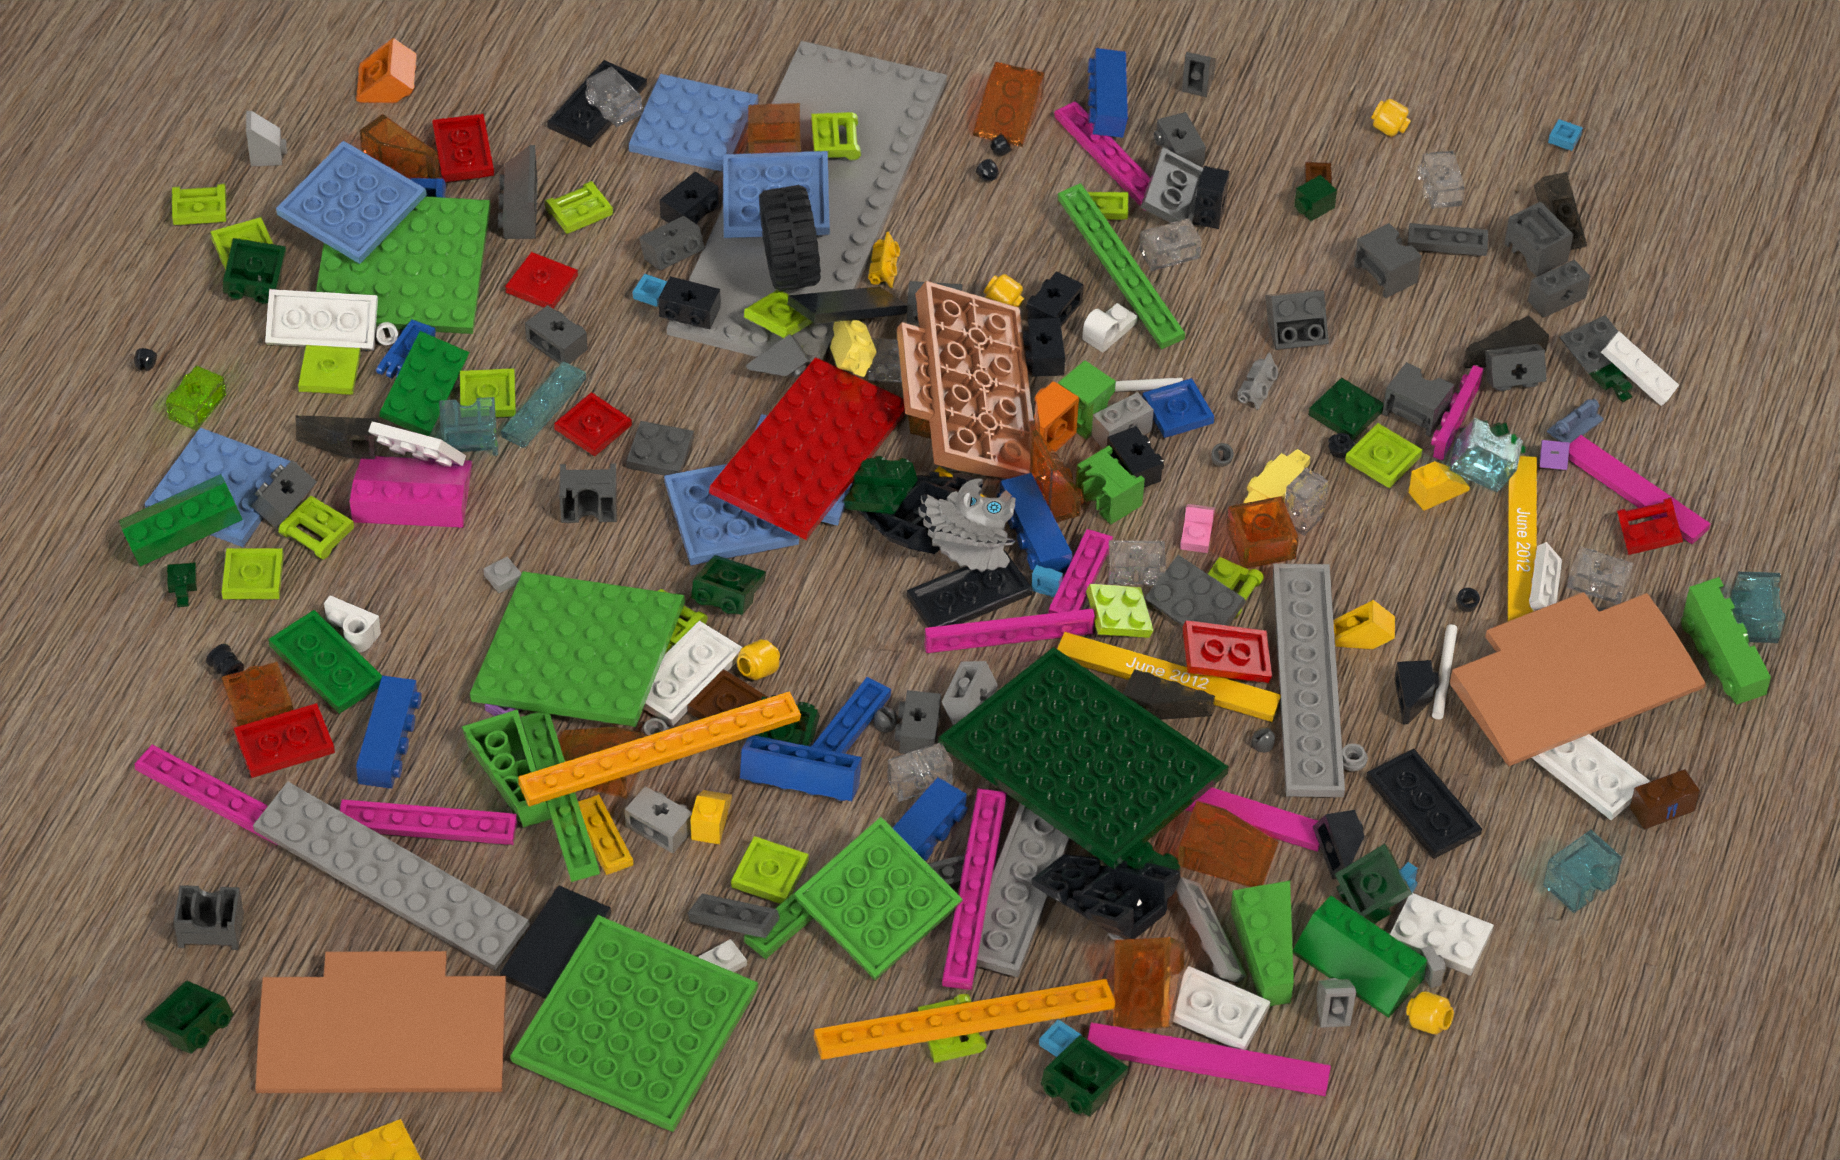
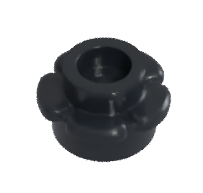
M1345 433L1334 434L1328 440L1330 443L1328 445L1330 453L1337 458H1346V454L1355 446L1354 440L1350 439V436Z

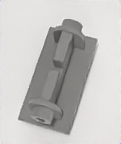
M1271 353L1267 354L1265 360L1258 359L1253 362L1247 375L1248 381H1244L1237 392L1238 400L1241 403L1254 402L1256 410L1260 409L1264 399L1268 396L1274 380L1278 377V367L1274 363Z

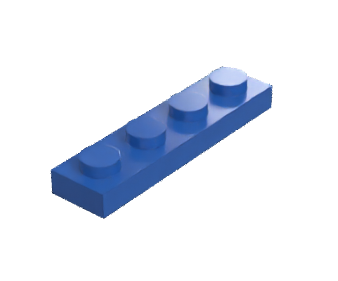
M866 677L811 747L845 754L872 721L877 710L882 708L891 697V688Z

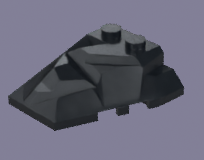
M1063 854L1032 878V886L1069 909L1075 910L1106 932L1120 936L1125 940H1135L1166 914L1167 899L1175 892L1180 880V871L1150 863H1145L1142 869L1127 868V861H1123L1113 869L1110 866L1100 865L1099 858Z

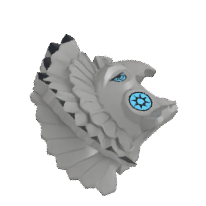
M973 479L966 482L959 492H952L947 497V501L943 499L937 500L928 494L921 495L922 505L919 507V515L924 518L923 525L929 528L928 536L932 538V546H939L941 554L947 555L950 561L957 562L959 567L967 566L971 571L975 569L980 572L986 569L994 571L998 567H1007L1010 560L1003 551L1004 545H1012L1015 543V540L1007 538V532L1004 531L1005 523L1013 516L1016 500L1007 490L998 498L980 496L982 488L979 486L983 483V480Z

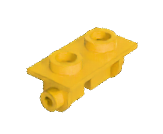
M886 232L885 240L879 239L873 244L871 257L873 263H870L868 279L873 285L886 281L889 287L893 288L894 276L897 275L896 263L897 257L900 256V247L898 242L893 240L889 232Z

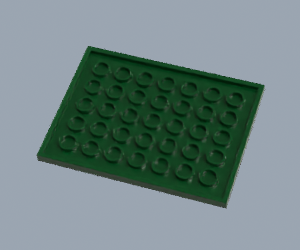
M1055 647L1051 648L938 737V745L1113 869L1228 774L1229 769L1228 765Z

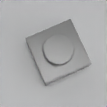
M508 556L484 568V576L498 593L517 585L522 574Z
M1432 945L1423 947L1420 950V955L1428 959L1424 978L1431 989L1441 985L1446 966L1442 956L1436 954Z

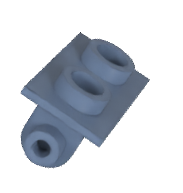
M1587 399L1577 409L1562 420L1557 421L1555 425L1547 430V433L1559 442L1569 443L1573 442L1578 436H1583L1604 420L1603 417L1597 414L1599 408L1598 401Z

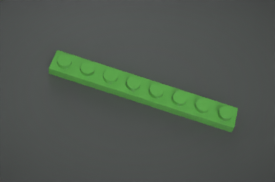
M1080 183L1059 192V202L1161 350L1184 340V330L1083 185Z
M537 712L522 716V725L536 770L564 763L565 760L550 714ZM575 792L546 801L571 882L600 874Z

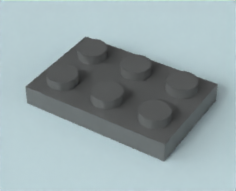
M1163 147L1158 153L1140 208L1187 231L1194 217L1197 186L1203 168Z
M1177 555L1144 598L1148 604L1181 626L1184 625L1186 620L1228 626L1246 603L1242 596L1180 555Z

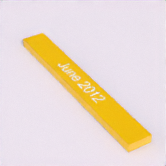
M1509 455L1507 622L1534 612L1530 606L1529 598L1537 551V457Z
M1064 632L1057 648L1083 667L1273 722L1280 704V694L1222 677L1188 673L1185 666L1068 632Z

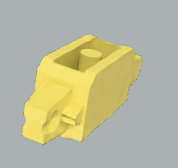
M858 320L834 322V337L831 340L830 350L837 368L864 377L877 353L866 325Z
M1297 449L1288 456L1281 453L1274 461L1270 460L1263 472L1258 477H1253L1247 486L1248 496L1244 500L1243 520L1248 523H1255L1263 514L1269 517L1278 516L1303 490L1305 470L1310 464V456Z

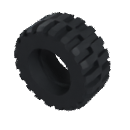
M801 185L764 190L759 195V212L765 254L773 287L779 291L815 286L821 279L820 256L813 212L806 188Z

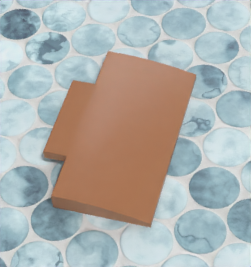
M925 281L916 292L919 327L901 322L896 328L905 414L930 421L935 465L1007 479L1032 473L1035 481H1038L1041 476L1020 309L1005 303Z
M1583 592L1488 629L1486 631V639L1496 653L1453 669L1450 679V685L1508 767L1703 689L1706 684L1680 639L1647 593L1599 612Z
M446 951L325 952L324 977H263L256 1093L502 1092L507 999L506 976H446Z

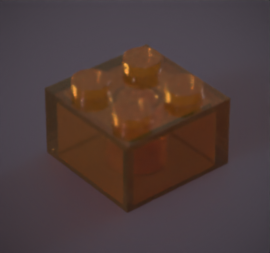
M1282 496L1228 507L1226 529L1242 567L1248 569L1296 559L1299 537Z

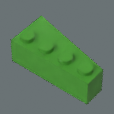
M1720 577L1689 587L1681 625L1683 630L1689 633L1695 642L1697 651L1703 654L1707 660L1711 672L1717 675L1722 682L1725 693L1731 696L1736 705L1766 695L1771 676L1755 645L1749 647L1748 631L1743 623L1738 624L1734 618L1732 610L1735 609L1731 598H1724L1720 590L1724 585Z
M518 709L462 726L469 749L512 812L517 814V819L523 828L551 819L546 801L528 806L518 784L519 776L536 771Z
M1290 880L1233 890L1230 912L1257 995L1270 1001V1006L1291 1003L1294 978Z

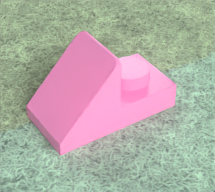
M1187 504L1181 550L1208 553L1215 514L1214 507Z

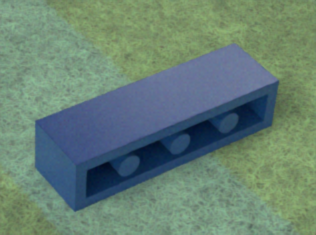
M1096 48L1094 57L1089 58L1087 73H1091L1088 78V90H1092L1089 92L1088 106L1092 107L1089 110L1088 123H1092L1093 134L1123 138L1128 120L1126 52Z
M1032 473L1000 481V493H997V498L1005 490L1012 497L1016 498L1013 516L1008 520V524L1017 533L1020 549H1025L1030 569L1034 570L1035 566L1038 565L1066 573L1072 561V552Z
M382 675L356 765L358 784L393 789L395 778H400L402 772V761L400 760L402 755L407 754L409 746L407 735L408 732H413L415 726L414 710L419 709L421 705L422 694L417 692L416 680Z
M753 735L747 738L742 748L740 779L749 780L756 784L774 785L781 789L803 791L810 795L833 797L839 801H852L860 785L862 757Z
M937 777L896 823L893 829L926 861L931 856L934 846L939 841L942 842L947 838L951 827L956 821L961 822L968 810L966 807L967 794Z

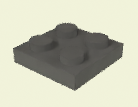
M641 421L626 460V468L664 476L681 473L694 439V431Z

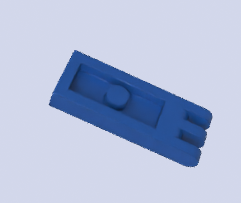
M411 319L379 363L376 372L381 375L386 372V377L392 379L396 375L397 378L419 331L435 337V328Z

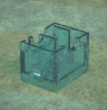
M494 397L477 398L476 402L471 406H462L457 400L439 401L441 440L460 452L492 450L493 456L498 455Z
M1474 418L1455 440L1449 470L1498 493L1517 471L1523 440L1517 438L1516 443L1513 444L1511 443L1512 435L1509 433L1507 437L1503 435L1499 438L1490 431L1488 423Z
M1740 571L1737 573L1730 598L1735 606L1733 610L1734 618L1737 623L1744 624L1748 631L1749 642H1779L1785 620V613L1782 612L1780 605V588L1777 587L1781 578L1780 573Z
M1589 830L1549 859L1543 885L1573 913H1576L1587 905L1584 897L1592 902L1596 889L1605 892L1616 884L1622 857L1595 832Z

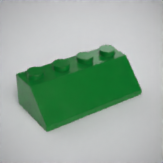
M222 474L120 519L119 523L141 567L243 519Z
M1330 896L1313 913L1293 948L1294 955L1328 978L1338 980L1349 979L1356 989V996L1388 1018L1424 980L1428 959L1333 896Z

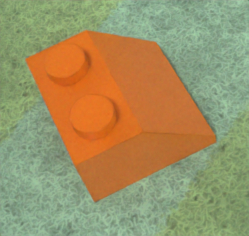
M392 38L359 64L356 100L360 103H397L403 97L409 96L415 87L416 53Z
M1054 381L1046 388L1040 389L1035 397L1034 428L1038 460L1041 464L1049 459L1077 432L1079 397Z

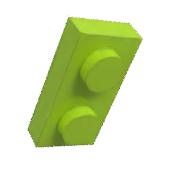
M1088 192L1106 219L1128 220V192Z

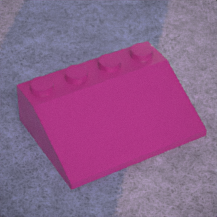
M362 456L353 479L350 496L353 522L463 528L472 461L465 460L463 466L452 463L451 467L436 463V459L424 461L418 458Z

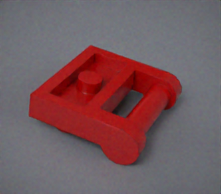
M1672 498L1663 499L1662 503L1628 511L1625 509L1617 510L1628 555L1683 542ZM1663 513L1667 514V517L1629 525V521Z

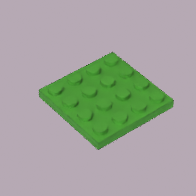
M882 817L877 819L794 893V898L875 981L951 914L963 901Z

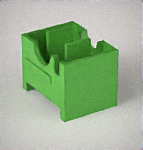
M1084 360L1061 379L1058 384L1079 397L1076 433L1087 440L1092 434L1093 414L1107 408L1108 401L1115 392L1116 381Z
M1107 446L1077 464L1075 492L1086 502L1096 501V510H1100L1099 514L1111 525L1142 506L1145 479L1142 476L1136 478L1135 475H1130L1118 463L1116 458L1113 459L1110 456L1112 448Z

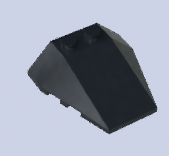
M930 471L929 475H917V482L894 514L858 511L888 541L908 549L935 554L940 548L939 546H932V538L928 536L929 528L923 525L924 518L918 512L919 507L922 505L921 495L928 494L937 500L943 499L947 501V497L952 492H959L966 482L975 478L961 473H953L952 477H943L939 475V472Z

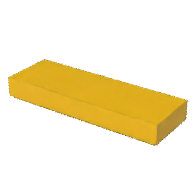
M598 794L579 801L578 804L593 851L605 874L608 875L633 866V858L600 795Z

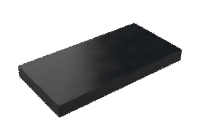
M603 60L547 121V128L591 148L647 86V79Z
M880 286L788 295L787 303L815 324L907 314L908 306Z
M1004 550L1010 560L1006 568L998 567L994 571L986 569L980 572L977 569L971 571L965 566L907 590V598L929 628L963 624L1031 596L1032 587Z
M1415 749L1367 772L1366 779L1433 859L1481 835V826Z
M558 885L500 971V976H506V982L546 999L596 917L599 915L608 919L611 914V907Z

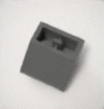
M1316 289L1265 295L1267 321L1275 349L1329 344L1324 290Z

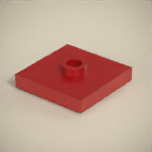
M531 252L506 284L505 293L543 308L548 305L554 309L578 277V270Z
M591 392L554 423V429L593 456H596L632 426V419Z

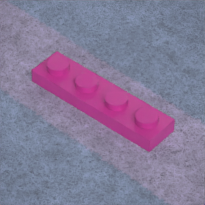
M1473 365L1469 375H1463L1459 386L1461 391L1454 393L1450 403L1451 410L1450 412L1445 411L1440 425L1442 428L1441 430L1436 429L1433 435L1431 445L1435 446L1434 458L1444 460L1481 386L1483 368Z
M1086 529L1050 605L1048 614L1082 610L1087 599L1086 590L1089 584H1094L1113 544V536Z

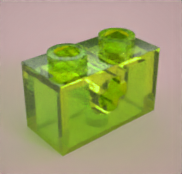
M196 365L189 374L183 377L181 384L166 399L169 420L197 431L226 396L224 377Z

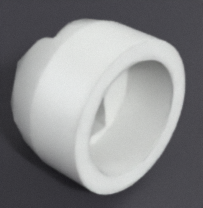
M389 322L381 323L376 329L377 340L383 345L393 344L398 338V331L395 325ZM388 327L391 337L385 338L383 328Z

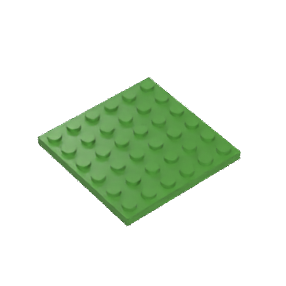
M425 197L361 264L324 243L316 292L377 295L376 329L381 323L389 322L395 325L397 330H404L411 319L434 327L436 332L473 334L489 221L490 200Z
M523 571L470 692L471 702L636 727L684 607V595Z
M598 915L511 1054V1062L674 1132L757 992L758 982Z

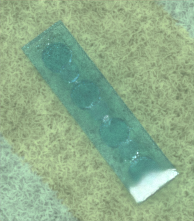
M563 361L501 430L502 438L525 448L586 380V372Z

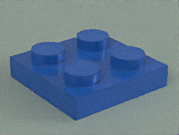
M1192 378L1142 393L1143 399L1153 408V420L1163 438L1214 423V415Z

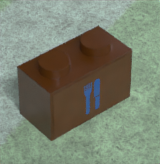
M1686 769L1635 787L1630 810L1645 830L1694 812L1700 790Z

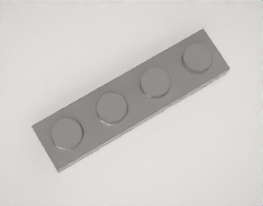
M1181 877L1176 887L1179 895L1178 900L1186 908L1190 916L1189 922L1198 932L1202 940L1201 946L1209 954L1214 964V972L1221 979L1239 983L1246 977V974L1200 883Z

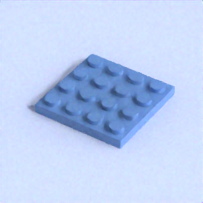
M660 74L629 142V152L723 172V154L737 153L757 107L758 95Z
M342 141L276 208V212L281 218L361 264L427 194L424 187L347 142Z
M828 151L723 154L724 238L763 237L759 212V195L764 190L801 185L808 192L816 235H830Z
M200 428L145 502V508L222 474L243 520L213 533L211 536L244 547L264 519L263 516L251 507L257 499L254 493L264 482L269 485L273 481L270 475L280 464L285 467L290 460Z
M727 464L664 476L665 486L690 565L709 562L714 555L731 558L799 545L798 536L709 494L710 485Z

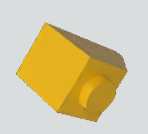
M1434 461L1412 471L1408 493L1425 511L1469 491L1470 487L1454 468Z
M1374 600L1333 620L1335 647L1375 649L1395 639V616Z
M703 790L697 795L691 816V840L720 844L732 794Z

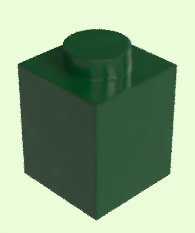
M1319 175L1296 188L1294 206L1299 213L1313 221L1335 208L1337 189Z

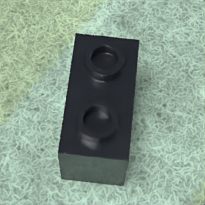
M1204 166L1197 186L1193 224L1215 229L1220 228L1226 209L1230 171Z
M695 171L660 199V218L669 223L685 216L697 224L701 218L714 211L719 205V186Z
M1056 271L1050 279H1046L1043 282L1040 291L1029 298L1026 304V309L1028 310L1027 321L1028 319L1060 317L1062 327L1081 305L1084 284Z
M669 276L659 297V317L709 330L721 308L719 288Z
M1060 317L1028 319L1027 330H1023L1022 333L1024 346H1028V350H1025L1026 365L1031 366L1032 377L1063 376L1065 371V351Z
M1137 426L1108 436L1107 446L1112 448L1110 456L1113 459L1116 458L1118 463L1130 475H1135L1136 478L1142 476L1145 479L1144 488L1161 482L1162 469H1164L1163 459L1154 452L1149 438L1143 435Z

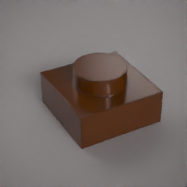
M1305 162V183L1321 175L1332 185L1331 163Z

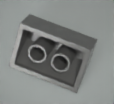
M529 145L506 162L505 174H500V190H504V193H499V209H503V212H498V228H503L504 239H536L538 178L535 145Z

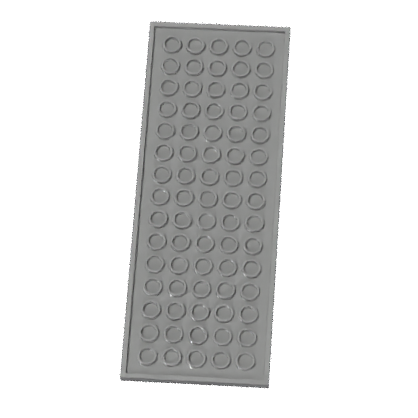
M805 41L800 42L748 154L814 152L811 114L853 112L858 116L856 132L857 143L861 148V157L857 160H849L846 157L828 158L830 235H816L821 267L820 282L815 286L785 290L783 292L789 295L857 289L871 257L873 244L877 242L946 85V74ZM840 125L838 126L840 144H847L846 128ZM722 208L706 242L705 249L702 251L689 279L691 282L719 288L721 308L710 330L670 320L667 326V335L758 357L782 340L783 337L745 318L744 311L747 307L777 289L773 287L763 237L724 238ZM834 322L812 323L793 335L811 362L815 357L823 361L826 360L830 351L831 340L834 337Z

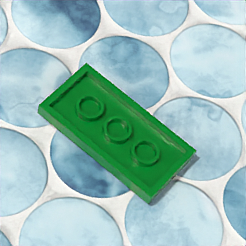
M419 331L378 417L415 433L430 437L470 352Z
M315 610L268 639L269 646L338 714L379 688L382 675Z

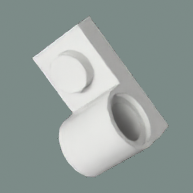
M1118 303L1106 313L1100 309H1095L1086 318L1082 340L1103 353L1137 324L1138 316Z
M329 596L324 602L326 621L335 627H342L344 639L358 653L369 649L381 634L378 615L333 596Z

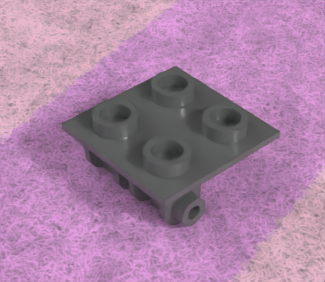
M1604 315L1561 335L1559 338L1586 372L1590 374L1612 363L1601 351L1619 331Z

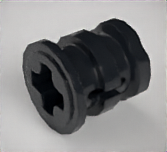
M228 644L216 646L206 658L207 665L213 667L217 674H221V678L225 682H231L238 678L244 670V664L238 660L233 652L231 653V648Z

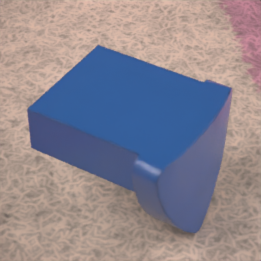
M411 178L413 182L426 189V197L445 198L446 183L444 179Z

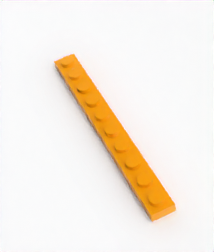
M789 691L519 776L518 784L528 806H532L800 721L801 713Z
M1102 979L814 1029V1040L821 1060L1110 1010L1114 1009L1115 999L1107 980Z

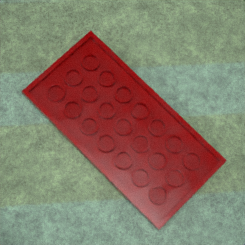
M815 357L710 485L709 494L807 540L853 482L854 475L861 467V463L867 458H872L905 416L904 399Z

